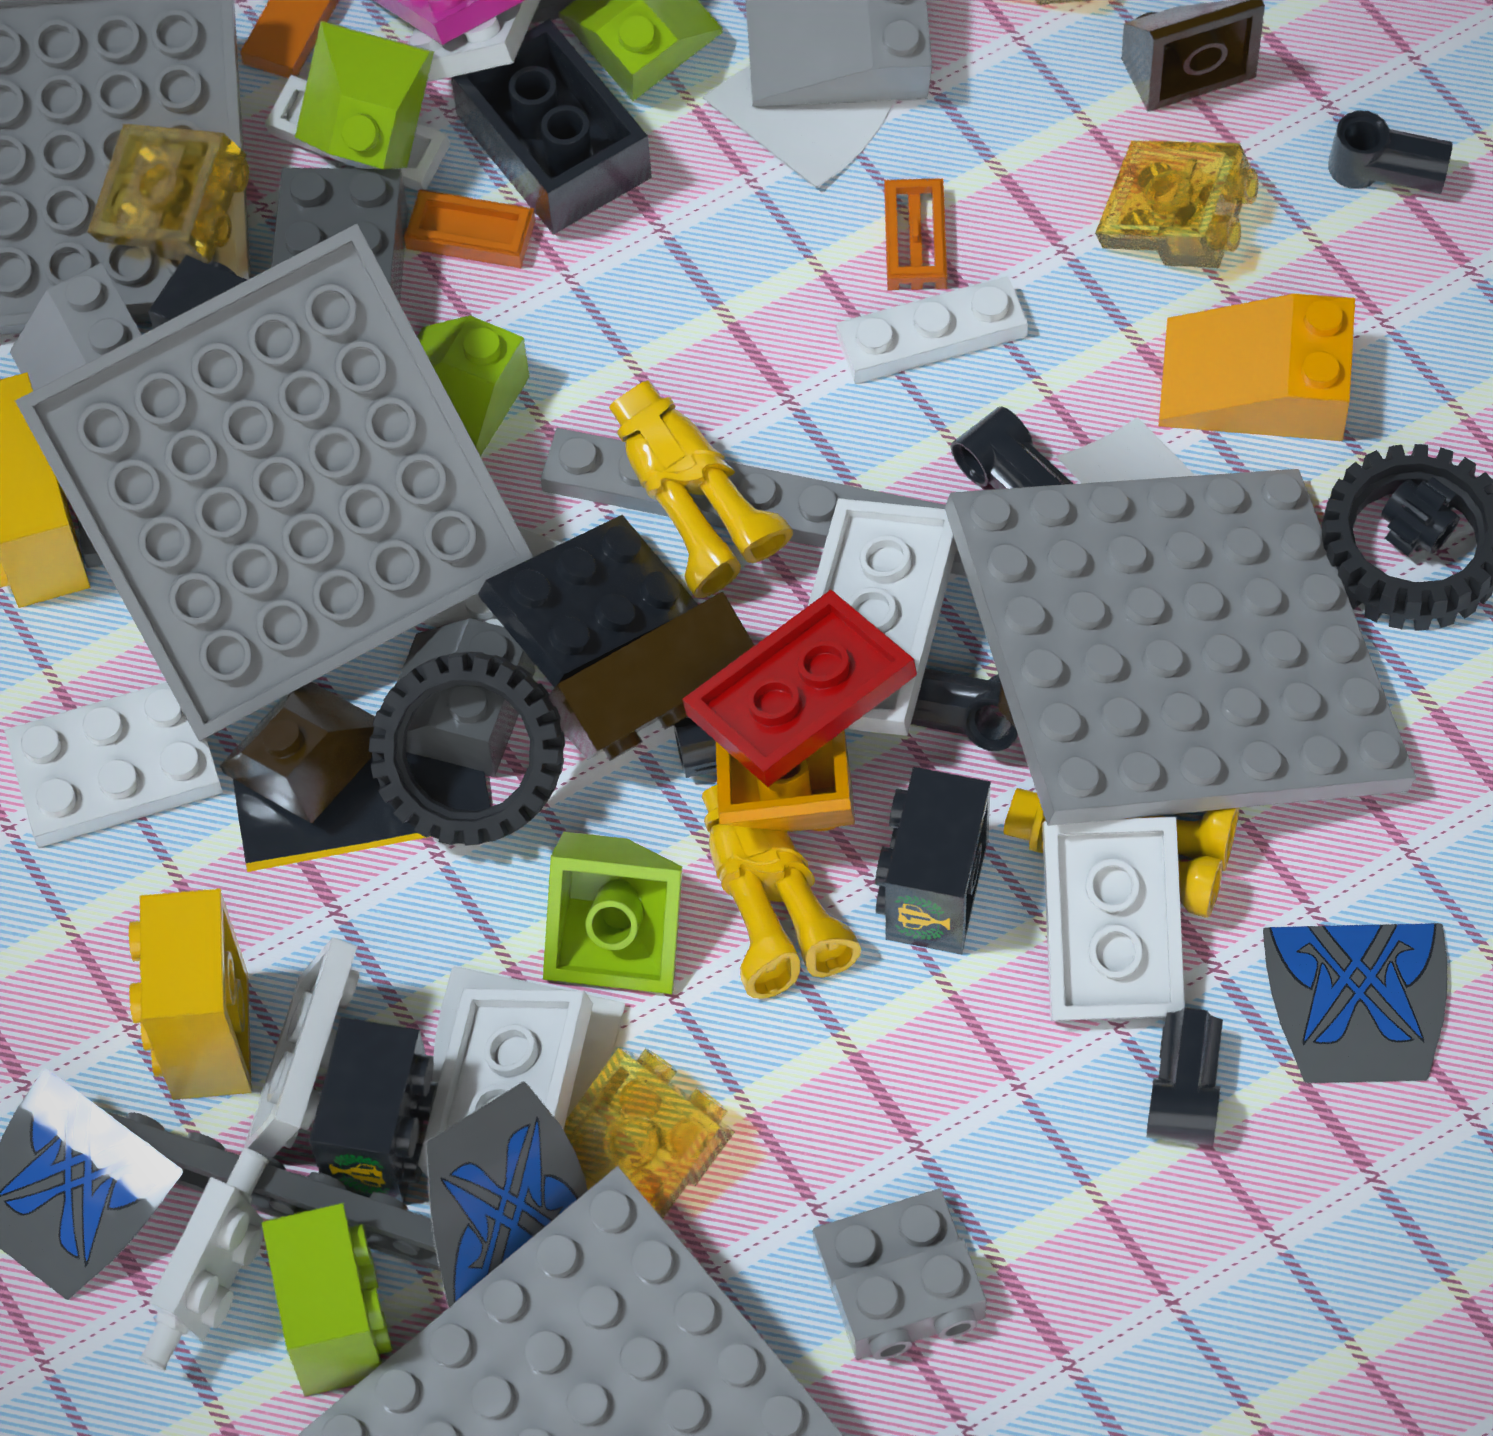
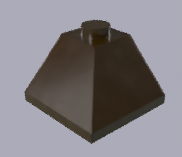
M1226 0L1183 5L1158 13L1148 12L1140 15L1135 20L1124 23L1121 60L1147 112L1256 78L1265 10L1264 2L1262 0Z
M310 682L285 695L219 767L225 775L306 821L313 823L373 757L372 752H369V741L374 731L372 724L375 716Z

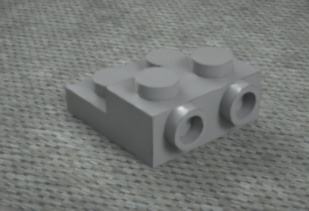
M941 1188L812 1228L813 1240L856 1360L871 1355L876 1360L890 1359L909 1350L914 1341L936 1334L941 1339L955 1338L970 1332L977 1326V1321L985 1319L986 1297L964 1238H959Z

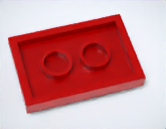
M829 590L682 700L686 715L764 785L769 787L917 676L914 658L834 591Z

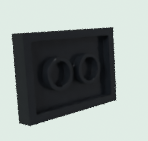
M623 514L486 579L478 593L481 600L554 688L562 681L698 605Z

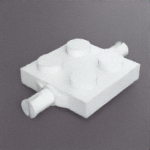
M242 1148V1153L227 1183L212 1177L210 1178L149 1301V1304L157 1310V1317L155 1319L157 1325L139 1360L157 1370L166 1371V1367L182 1335H188L204 1342L210 1328L216 1329L223 1323L233 1301V1291L229 1289L241 1265L249 1266L260 1249L264 1235L263 1229L260 1226L264 1219L251 1206L253 1200L251 1194L269 1160L255 1151Z

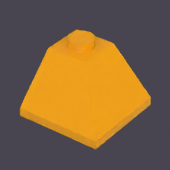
M845 730L769 787L764 785L716 742L717 796L720 824L787 832L804 830L828 831L838 826L855 825L853 787Z

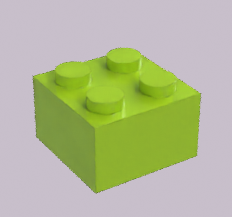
M343 1203L261 1222L286 1349L304 1397L360 1383L382 1364L380 1354L392 1352L388 1326L377 1292L379 1283L371 1249L368 1247L363 1224L350 1226Z

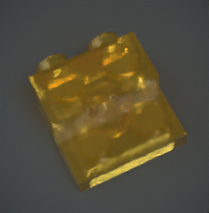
M123 123L87 232L101 243L150 248L160 258L183 260L185 255L209 263L213 260L216 247H224L231 237L232 223L228 211L234 192L241 193L248 184L250 171L246 160L247 154L225 133Z
M1131 140L1095 235L1102 249L1157 251L1164 266L1219 268L1225 251L1234 252L1240 244L1241 223L1238 216L1243 204H1253L1257 198L1259 189L1257 172L1254 168H1251L1240 143Z
M618 1047L567 1117L563 1130L575 1150L588 1190L618 1166L663 1219L687 1185L696 1186L734 1135L735 1131L722 1121L729 1110L698 1087L694 1089L690 1096L671 1082L678 1071L648 1048H645L640 1056H637L633 1052Z

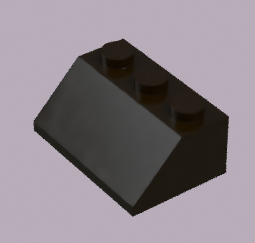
M722 591L557 684L548 697L553 706L557 707L560 714L561 730L564 731V734L582 755L589 760L605 752L609 761H612L640 745L643 741L638 732L659 720L664 730L688 718L682 699L755 645Z

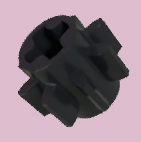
M1434 477L1427 483L1422 481L1419 486L1410 479L1406 480L1392 494L1382 510L1381 517L1389 522L1387 527L1390 529L1384 539L1408 557L1414 550L1419 552L1421 548H1424L1430 554L1435 553L1448 540L1459 523L1460 516L1452 511L1453 505L1450 504L1457 494Z

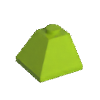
M575 0L559 12V18L632 101H635L723 33V28L698 0Z
M321 21L295 138L325 153L380 169L407 168L434 51Z
M471 315L424 326L417 337L481 457L530 378L524 337Z
M563 831L550 856L543 980L672 994L675 979L683 866L627 838Z

